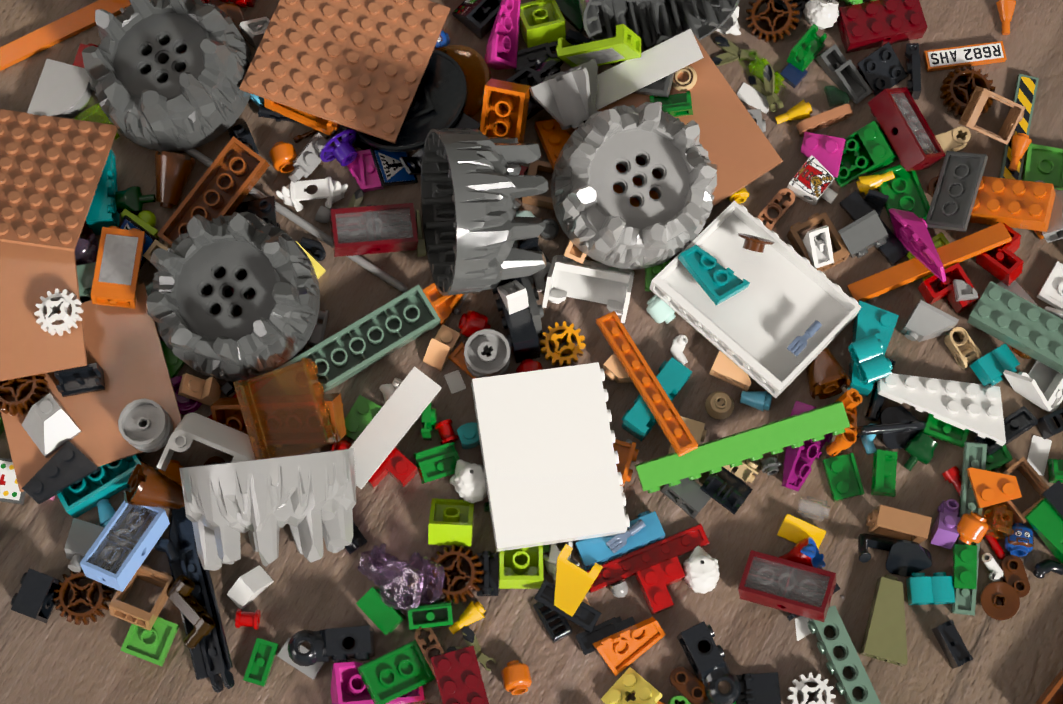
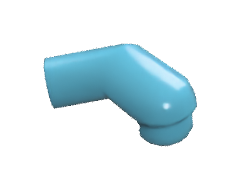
M877 434L861 436V441L867 455L876 451L873 440Z

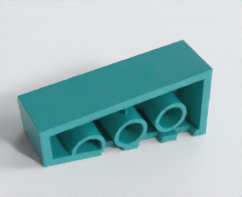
M112 149L108 155L86 217L88 227L93 230L95 235H101L102 227H118L120 224V215L116 208L115 194L118 192L116 156Z
M859 300L858 304L861 306V309L854 318L852 343L875 335L877 339L879 338L882 341L884 347L882 352L885 355L899 315ZM851 357L848 373L851 384L847 389L854 388L858 390L859 394L867 397L872 391L875 382L864 385L857 366Z
M671 357L668 362L665 360L658 369L660 373L656 378L672 402L691 377L693 371ZM639 394L634 401L635 405L631 410L628 409L621 420L623 421L622 428L642 442L657 421Z
M136 454L98 467L100 471L84 477L77 484L74 483L68 486L57 496L66 512L73 518H77L97 506L96 504L100 500L109 499L130 486L127 483L132 471L137 464L141 465L143 461Z

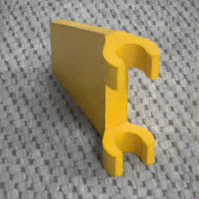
M565 544L557 558L554 606L573 617L603 566L595 563L591 571L587 573L567 560L573 548Z

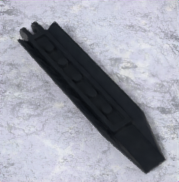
M182 506L179 510H172L169 539L173 541L180 558L174 562H169L174 582L179 575H185L193 580L195 588L191 594L216 623L211 632L204 636L195 648H189L196 679L201 680L210 677L213 690L219 693L224 690L223 684L228 689L234 686V677L229 671L233 666L210 571L203 570L197 554L193 525L186 517L185 506ZM181 612L187 637L194 628V625Z

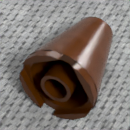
M159 151L155 152L156 202L160 203V207L172 209L173 205H178L196 164L195 158L191 157L189 161L182 154L162 151V154Z
M827 347L806 367L809 392L813 399H815V396H819L820 399L833 397L842 392V387L846 385L848 388L851 384L849 376Z
M141 462V465H136L127 483L130 485V490H125L124 500L126 503L178 510L185 506L182 486L147 463Z

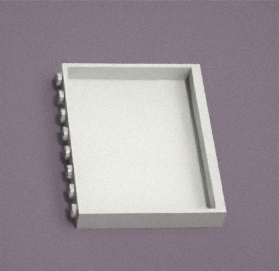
M733 201L680 253L697 245L713 256L717 263L725 269L730 268L733 270L735 276L750 282L746 289L715 305L678 259L679 254L652 279L650 290L775 398L857 316L861 309L856 299L844 293L839 285L832 283L822 271L814 268L807 258L801 257L790 244L783 242L777 233L772 230L770 231L759 218L753 217L743 205L738 204L736 201ZM738 233L761 237L775 243L765 245L763 253L743 248L745 239L738 236ZM815 320L819 321L822 326L807 340V346L796 357L787 347L797 336H803Z
M599 362L472 379L471 386L496 552L624 534L627 531V527H630L629 516L624 513L623 507L626 506V497L624 493H621L620 485L623 484L622 474L617 472L616 464H619L618 452L614 451L613 448L615 433L614 430H610L609 422H612L611 410H607L606 407L608 392L607 389H603L602 381H605L604 369H600Z

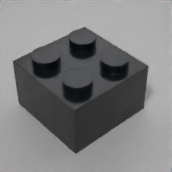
M29 568L28 572H25L21 578L19 592L15 593L12 598L11 610L47 624L56 603L53 601V598L59 596V594L54 593V589L61 588L58 584L60 580Z

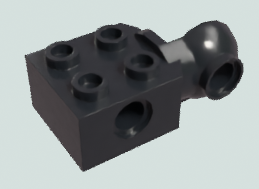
M546 54L534 64L535 69L526 66L506 81L532 87L543 82L542 77L559 73L564 61ZM531 92L527 120L544 109L531 95Z
M703 621L681 632L677 639L696 677L702 680L706 696L713 704H733L736 702L741 693L740 681L731 672L727 662H724V651L720 645L716 646L713 640L715 634L709 624L706 625ZM698 643L706 646V653L698 650ZM719 682H726L728 684V693L722 694L718 690Z
M370 625L323 629L320 631H298L288 642V654L291 660L299 666H310L316 662H330V659H333L335 663L348 662V658L354 657L357 661L370 660V656H375L373 629ZM355 640V646L352 649H346L347 642ZM303 642H309L311 645L307 653L300 652V645Z

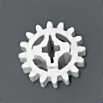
M57 288L55 289V294L47 291L48 297L44 298L41 296L42 304L35 305L39 309V311L34 312V315L38 317L36 322L41 326V329L45 332L48 331L51 335L57 332L59 336H62L63 331H67L70 334L72 326L78 328L75 322L82 321V318L79 316L80 313L84 312L79 307L82 304L81 301L76 299L77 296L74 293L70 294L66 289L61 293Z
M812 672L807 674V678L803 674L799 675L800 682L794 679L792 683L795 687H788V690L792 692V695L787 696V699L792 700L793 703L791 704H805L809 698L807 693L810 694L815 691L817 692L813 697L814 700L806 704H834L830 701L836 698V695L830 694L834 687H827L828 679L821 681V674H817L815 678H813ZM813 682L817 685L814 687H808L804 683ZM823 691L825 693V702L822 700ZM797 692L801 695L800 703L797 700Z

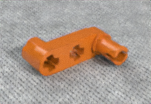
M854 388L847 390L835 401L843 402L850 427L845 428L844 433L836 435L835 440L826 447V452L829 456L836 457L843 449H848L857 440V406L862 403L863 398L858 390Z

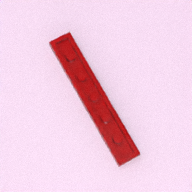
M696 525L602 564L603 568L589 589L590 593L634 576L637 572L692 552L697 546L704 547L708 545L709 541L702 525Z

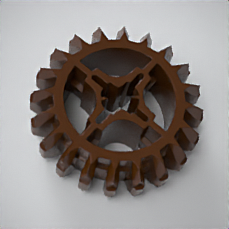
M756 0V3L749 1L748 4L753 8L746 9V13L751 14V16L745 17V20L752 21L747 25L748 29L754 28L751 34L754 36L759 32L757 39L761 40L765 36L766 43L769 42L770 37H772L773 43H777V36L780 37L781 41H784V33L790 37L791 33L788 29L796 30V26L792 22L799 23V19L794 17L800 14L799 10H793L798 6L796 2L790 4L793 0H777L787 6L788 11L776 9L774 0ZM768 2L767 9L764 12L757 14L759 8L764 3ZM772 9L774 13L777 15L773 22L768 17V14L770 15ZM788 17L785 25L777 30L778 22ZM757 21L769 22L771 31L761 29Z
M963 66L961 70L957 67L953 72H949L942 82L943 85L940 87L942 92L940 98L945 99L943 106H949L947 112L953 110L954 117L958 114H961L962 117L976 86L994 92L995 87L991 86L993 80H987L988 73L982 75V70L974 71V66L970 67L969 70L966 66ZM959 81H966L965 84L954 85ZM988 97L980 116L982 113H987L988 108L993 105V99Z
M45 373L33 375L32 380L22 377L9 381H0L1 411L12 416H16L17 413L20 416H24L25 410L29 412L32 405L43 398L41 395L48 393L47 389L44 388L48 385V382L45 380ZM4 395H13L15 402L6 401Z
M452 545L450 552L448 547L445 546L443 547V555L440 551H436V555L439 557L437 560L433 557L430 558L434 565H427V569L431 570L432 573H427L426 578L433 580L429 581L427 585L429 587L435 586L431 592L433 594L439 592L437 598L440 600L445 597V602H449L453 597V602L458 604L459 597H461L463 602H467L466 594L473 598L474 594L471 591L473 589L480 591L476 583L484 582L483 579L478 578L479 575L485 574L484 571L477 570L483 566V563L476 562L479 556L477 554L471 556L473 552L471 549L465 552V547L461 545L457 551L456 545ZM456 557L451 566L441 567L447 560ZM463 558L470 564L471 575L463 572ZM456 569H458L457 572H459L462 576L452 577L447 572H456ZM439 574L447 577V590L442 587L439 581ZM469 581L463 589L454 591L460 582Z
M82 569L80 572L70 570V577L67 574H63L62 576L65 581L58 582L61 588L54 589V593L59 594V596L53 598L54 602H60L55 607L58 611L62 610L60 616L63 618L67 616L66 621L71 623L74 620L76 625H80L82 621L84 625H89L90 619L95 623L97 622L96 615L103 618L105 615L102 610L109 611V606L106 603L112 600L108 595L114 593V591L107 589L109 586L95 580L91 584L88 583L82 587L78 585L77 581L88 578ZM99 587L100 594L98 602L96 603L94 600V594L96 593L97 588ZM70 588H71L72 591H73V597H72L71 600L69 601V602H70V604H69V603H68V593H69V590H70ZM79 590L87 593L85 595H87L86 599L88 601L80 598L82 596H80L81 592ZM85 604L91 608V610L84 613L73 611L76 607L79 608Z

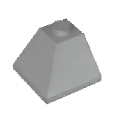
M920 300L912 310L901 333L905 334V337L911 341L917 340L921 342L948 334L958 323L959 319Z
M51 393L32 405L22 423L23 428L45 458L61 448L68 440L70 441L82 432L59 400Z

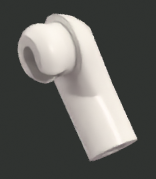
M681 334L673 339L670 352L674 359L685 365L688 360L683 351L688 343V339L685 335Z

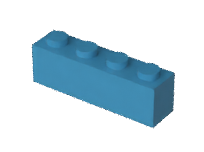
M649 511L642 512L637 515V519L630 521V527L640 519L646 526L634 536H630L627 539L626 545L615 554L606 543L616 535L578 540L575 543V548L584 570L592 568L595 563L600 565L664 539L665 533L656 511L652 513Z

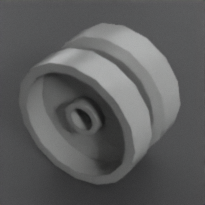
M483 329L472 334L464 347V359L467 370L475 378L504 375L510 366L511 354L508 340L503 334L491 329Z
M149 399L134 400L126 405L118 420L119 431L122 437L137 450L147 453L163 448L173 433V421L169 414L159 404Z

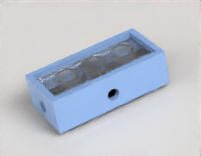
M124 500L81 560L80 565L85 576L123 592L170 524L166 511L159 507L131 505Z

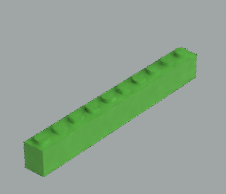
M838 401L700 444L697 449L680 457L674 452L634 466L642 490L653 493L661 490L660 486L668 484L669 487L681 484L680 480L684 478H689V480L702 477L701 473L707 471L710 474L722 471L721 467L730 465V468L742 465V460L750 458L751 461L763 458L762 454L771 452V455L784 451V447L790 445L792 448L803 446V441L812 439V442L825 439L824 435L832 433L833 436L845 432V428L850 427L843 402Z

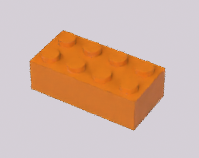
M490 79L484 88L480 131L486 137H514L518 139V143H524L530 97L529 88L531 86Z
M982 176L969 222L987 225L1003 222V224L1005 223L1011 228L1047 232L1056 196L1054 185Z

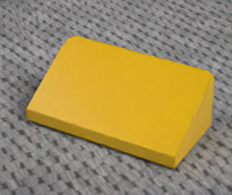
M786 514L777 536L795 544L811 537L819 549L826 531L790 514Z

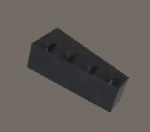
M520 278L502 280L497 287L505 285L515 280H517L521 285L522 283ZM497 287L492 289L493 295L497 294L498 299L495 300L498 312L502 311L503 329H507L508 335H506L509 346L512 347L516 364L526 359L540 358L538 335L529 307L509 315Z

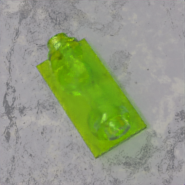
M755 56L758 61L756 63L752 61L747 67L750 73L761 79L765 66L770 63L764 57L760 59ZM776 71L774 73V93L777 94L780 91L779 87L781 85L784 88L786 86L783 83L785 79Z

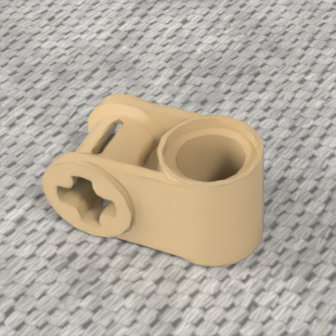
M960 126L945 133H940L935 137L946 155L947 151L957 152L964 149L971 138V133L968 128Z
M955 327L946 334L944 342L954 356L956 363L962 369L967 368L969 363L982 357L980 349L964 328ZM953 334L959 336L960 342L953 340Z

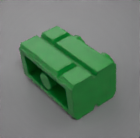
M451 601L407 605L409 630L419 629V627L429 628L453 625Z

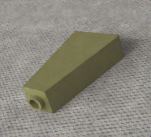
M884 575V577L877 579L860 655L898 666H905L908 659L903 582L897 581V577Z

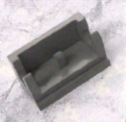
M689 478L681 479V484L669 487L668 484H665L661 492L693 519L711 499L709 495L700 489L701 486L696 481L689 480Z

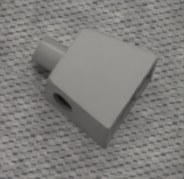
M76 518L73 519L65 544L66 558L71 560L68 565L71 571H81V560L105 527Z

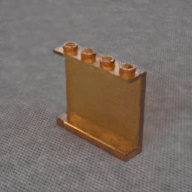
M302 358L300 362L248 380L233 382L255 460L295 456L336 442V429L330 422V409L324 402V389L318 381L316 375L318 369L312 359Z

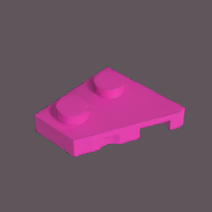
M805 132L800 152L808 158L811 155L815 157L833 177L838 178L846 139Z
M370 149L356 151L358 153L356 159L347 167L362 191L384 189Z

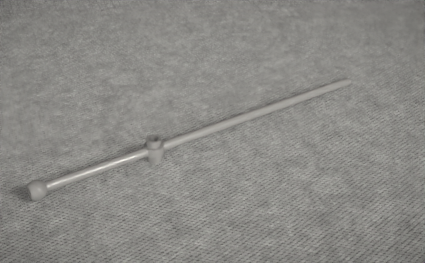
M195 148L184 151L207 167H210L214 162ZM255 187L249 192V194L257 199L269 197ZM275 201V208L278 213L333 248L332 237ZM360 255L346 256L403 293L407 291L406 285Z

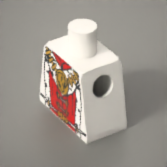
M812 155L787 186L788 189L794 192L796 197L812 205H816L821 197L832 204L838 196L835 191L829 188L834 180L833 175Z

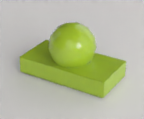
M127 209L121 212V220L125 215L129 216L159 241L158 230L154 228L157 218L153 212L144 210L138 213L137 216Z

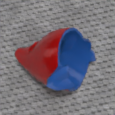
M811 537L799 541L791 551L779 556L782 559L819 569L826 566L823 561L824 555L819 554L816 543Z

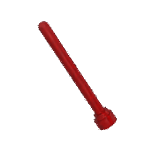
M954 466L942 473L945 481L948 480L950 484H953L960 496L961 481L959 478L961 477L959 473L961 472L957 466ZM988 528L984 537L997 558L1004 559L1005 553L990 528Z

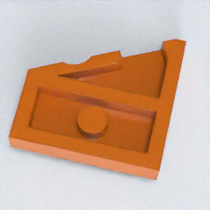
M435 283L423 289V292L441 319L440 324L442 326L463 294L443 296L437 290Z
M976 468L966 469L979 509L1022 497L1016 476Z

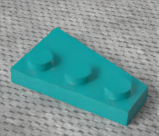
M697 245L685 250L678 256L680 262L715 305L746 289L750 284L747 280H741L735 276L734 271L730 268L725 269L718 264L713 256Z

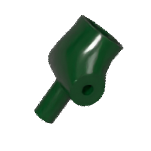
M138 186L129 187L115 194L118 213L127 209L133 214H138L142 211L144 203L156 202L155 194L142 195L141 188Z
M919 431L904 447V450L911 456L903 467L911 471L917 461L927 465L933 458V452L938 443Z

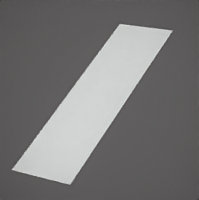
M691 28L642 52L640 58L626 60L598 74L597 110L704 58Z
M415 366L349 448L354 449L356 486L360 489L365 486L442 388Z

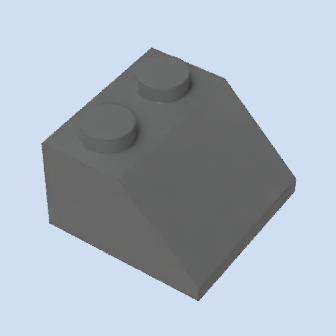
M875 210L838 231L852 258L856 256L857 258L863 257L868 253V249L873 246L876 248L882 246L887 242L886 239L889 238Z

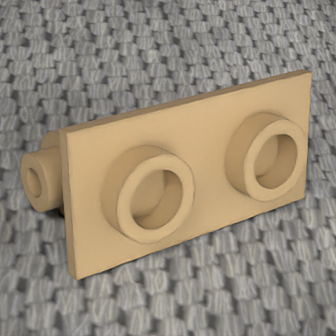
M750 459L742 460L743 464L737 466L738 469L734 475L746 483H752L756 477L753 473L758 475L760 471L757 468L758 464ZM730 465L723 466L724 468H726V469L729 470L730 472H731L732 469L734 468V467L730 468Z

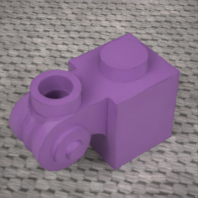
M949 499L947 501L943 500L940 506H938L937 511L939 514L932 526L930 544L952 549L959 536L957 525L961 518L959 517V503L954 499Z

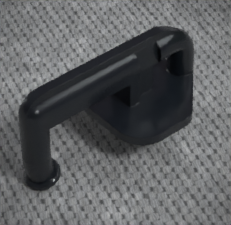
M902 406L888 407L882 410L880 414L881 424L857 426V438L862 435L882 434L883 443L887 448L902 449L920 430L926 428V423L923 420L916 419Z
M866 533L860 534L858 537L859 561L862 563L868 562L871 559V554L868 552V547L889 551L886 569L891 574L907 577L912 575V573L920 572L932 566L931 553L917 542L896 540Z

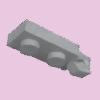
M319 132L312 137L294 159L292 166L295 169L288 176L293 182L299 181L302 176L307 178L322 161L320 153L328 141Z

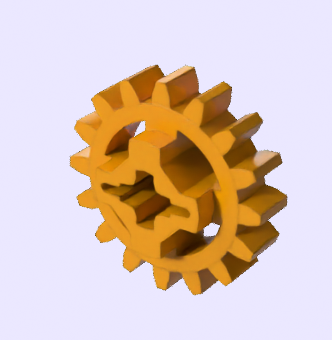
M566 321L563 322L562 326L555 322V328L548 326L547 330L549 333L543 332L542 337L545 340H540V345L545 346L541 348V353H547L545 360L551 358V365L559 362L560 367L563 366V363L571 366L572 360L577 363V355L583 356L584 353L580 349H585L586 346L585 343H581L585 340L584 335L579 336L581 329L574 330L573 323L569 327L566 326ZM572 336L575 338L577 346L572 342ZM567 338L566 345L559 350V343L562 344ZM549 343L554 346V353L550 350Z

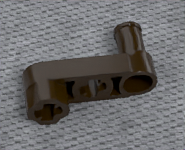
M179 575L168 589L167 596L194 625L192 631L183 640L187 647L193 649L204 636L211 632L216 623L191 594L195 588L193 580L185 575Z

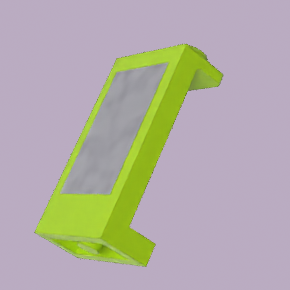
M625 24L616 25V37L573 46L564 38H558L556 53L560 59L571 67L579 66L592 59H595L597 66L640 58L641 38Z

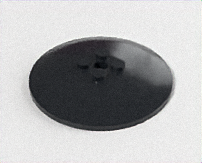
M434 49L412 101L415 104L409 108L395 143L357 130L356 132L369 145L388 152H408L423 148L426 137L431 129L453 128L465 109L468 86L461 67L452 57Z

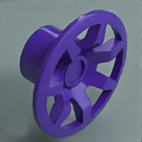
M348 129L331 138L321 150L320 159L323 162H330L336 158L341 166H347L352 163L358 155L352 147V143L357 138L355 130ZM332 142H334V144H335L334 147H333V146H329V145H330Z

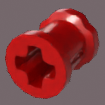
M452 419L443 420L434 425L435 430H438L441 437V445L459 440L452 428Z
M238 608L235 617V628L245 626L258 630L261 616L260 610L250 612L242 611V609Z

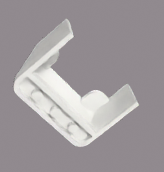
M556 255L552 259L547 276L542 307H547L548 300L558 304L561 301H565L566 297L607 304V309L610 313L615 311L617 315H622L621 323H625L634 271L585 259L583 264L566 256Z
M1048 306L1045 307L1044 310L1063 319V311ZM1036 361L1029 374L1025 372L1017 374L1008 370L1003 372L1015 392L1041 409L1054 412L1063 400V374Z
M188 413L171 434L157 468L166 471L174 451H187L191 447L193 440L234 456L231 463L260 460L264 453V445L255 437L197 413Z

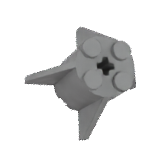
M592 59L579 66L570 68L568 71H561L554 75L542 77L543 82L529 88L531 95L560 124L562 130L571 127L577 128L584 123L583 121L598 112L596 107L598 71L596 60Z

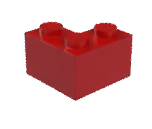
M1004 223L1011 235L1012 241L976 255V263L1009 286L1022 273L1023 260L1014 254L1020 248L1021 235Z
M959 262L944 270L946 275L945 282H942L937 276L933 275L924 280L918 287L919 292L928 304L947 297L956 314L971 307L981 298L978 294V298L975 300L956 301L953 287L954 279L963 280L974 288Z
M394 448L367 483L372 488H375L389 473L398 483L405 487L418 473V469L397 448Z
M677 556L641 570L635 575L652 615L674 606L667 586L685 578V573Z

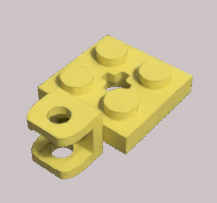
M629 667L604 694L601 701L604 704H657L662 698V694ZM630 693H635L634 696L636 699L634 701L629 700L627 702V696Z

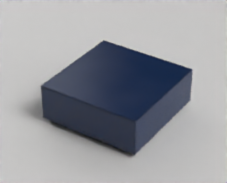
M789 63L780 73L779 77L795 88L807 75L808 71L804 70L802 72Z

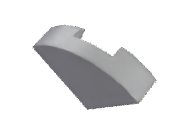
M953 280L956 301L975 300L978 298L975 288H972L963 280Z

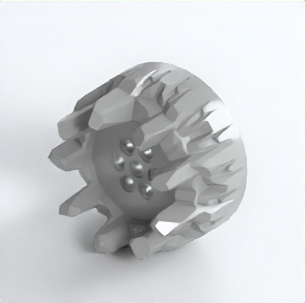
M645 102L636 108L634 105L629 107L626 105L615 106L603 112H596L585 123H582L561 149L555 162L551 182L553 208L562 230L570 241L590 258L602 264L620 269L650 268L673 259L683 251L702 231L707 218L711 214L712 202L714 200L713 192L717 186V165L711 164L708 151L699 142V125L694 120L685 125L679 118H675L668 114V112H663L662 102ZM635 158H643L645 165H638ZM622 164L625 167L626 172H618L616 169V165ZM658 170L661 173V179L654 178L652 171ZM634 177L640 178L642 186H636L632 179ZM613 185H620L623 188V193H616L613 190ZM649 191H656L659 198L652 199ZM630 198H636L639 201V206H632Z
M353 448L179 468L186 517L193 525L197 554L203 570H219L222 567V563L234 564L235 561L241 559L240 533L246 532L249 534L253 551L259 552L262 564L265 567L279 557V531L286 524H289L297 551L303 554L310 563L323 557V537L327 551L332 553H338L345 546L352 543L353 508L356 504V474Z

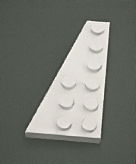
M894 373L877 381L878 394L900 404L906 403L914 406L915 410L919 412L926 411L933 414V417L962 430L969 429L978 433L977 436L984 439L988 437L995 440L996 444L1001 446L1006 443L999 386L992 387L987 385L984 387L983 384Z

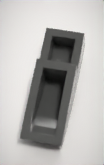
M836 44L828 47L815 57L829 78L855 104H858L872 93V90L850 59L846 60Z

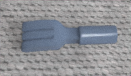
M815 320L805 331V334L797 336L787 349L797 357L807 346V340L820 329L822 324Z
M640 519L628 528L627 532L617 534L606 545L615 554L626 545L627 539L630 536H634L646 526L645 523Z

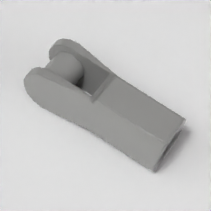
M329 310L325 312L319 311L318 319H322L323 324L316 323L308 341L309 345L315 346L323 341Z

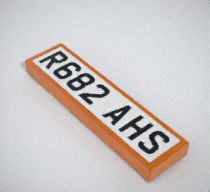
M1003 41L928 50L923 53L927 72L957 67L962 68L963 66L970 67L1001 63L1007 59Z

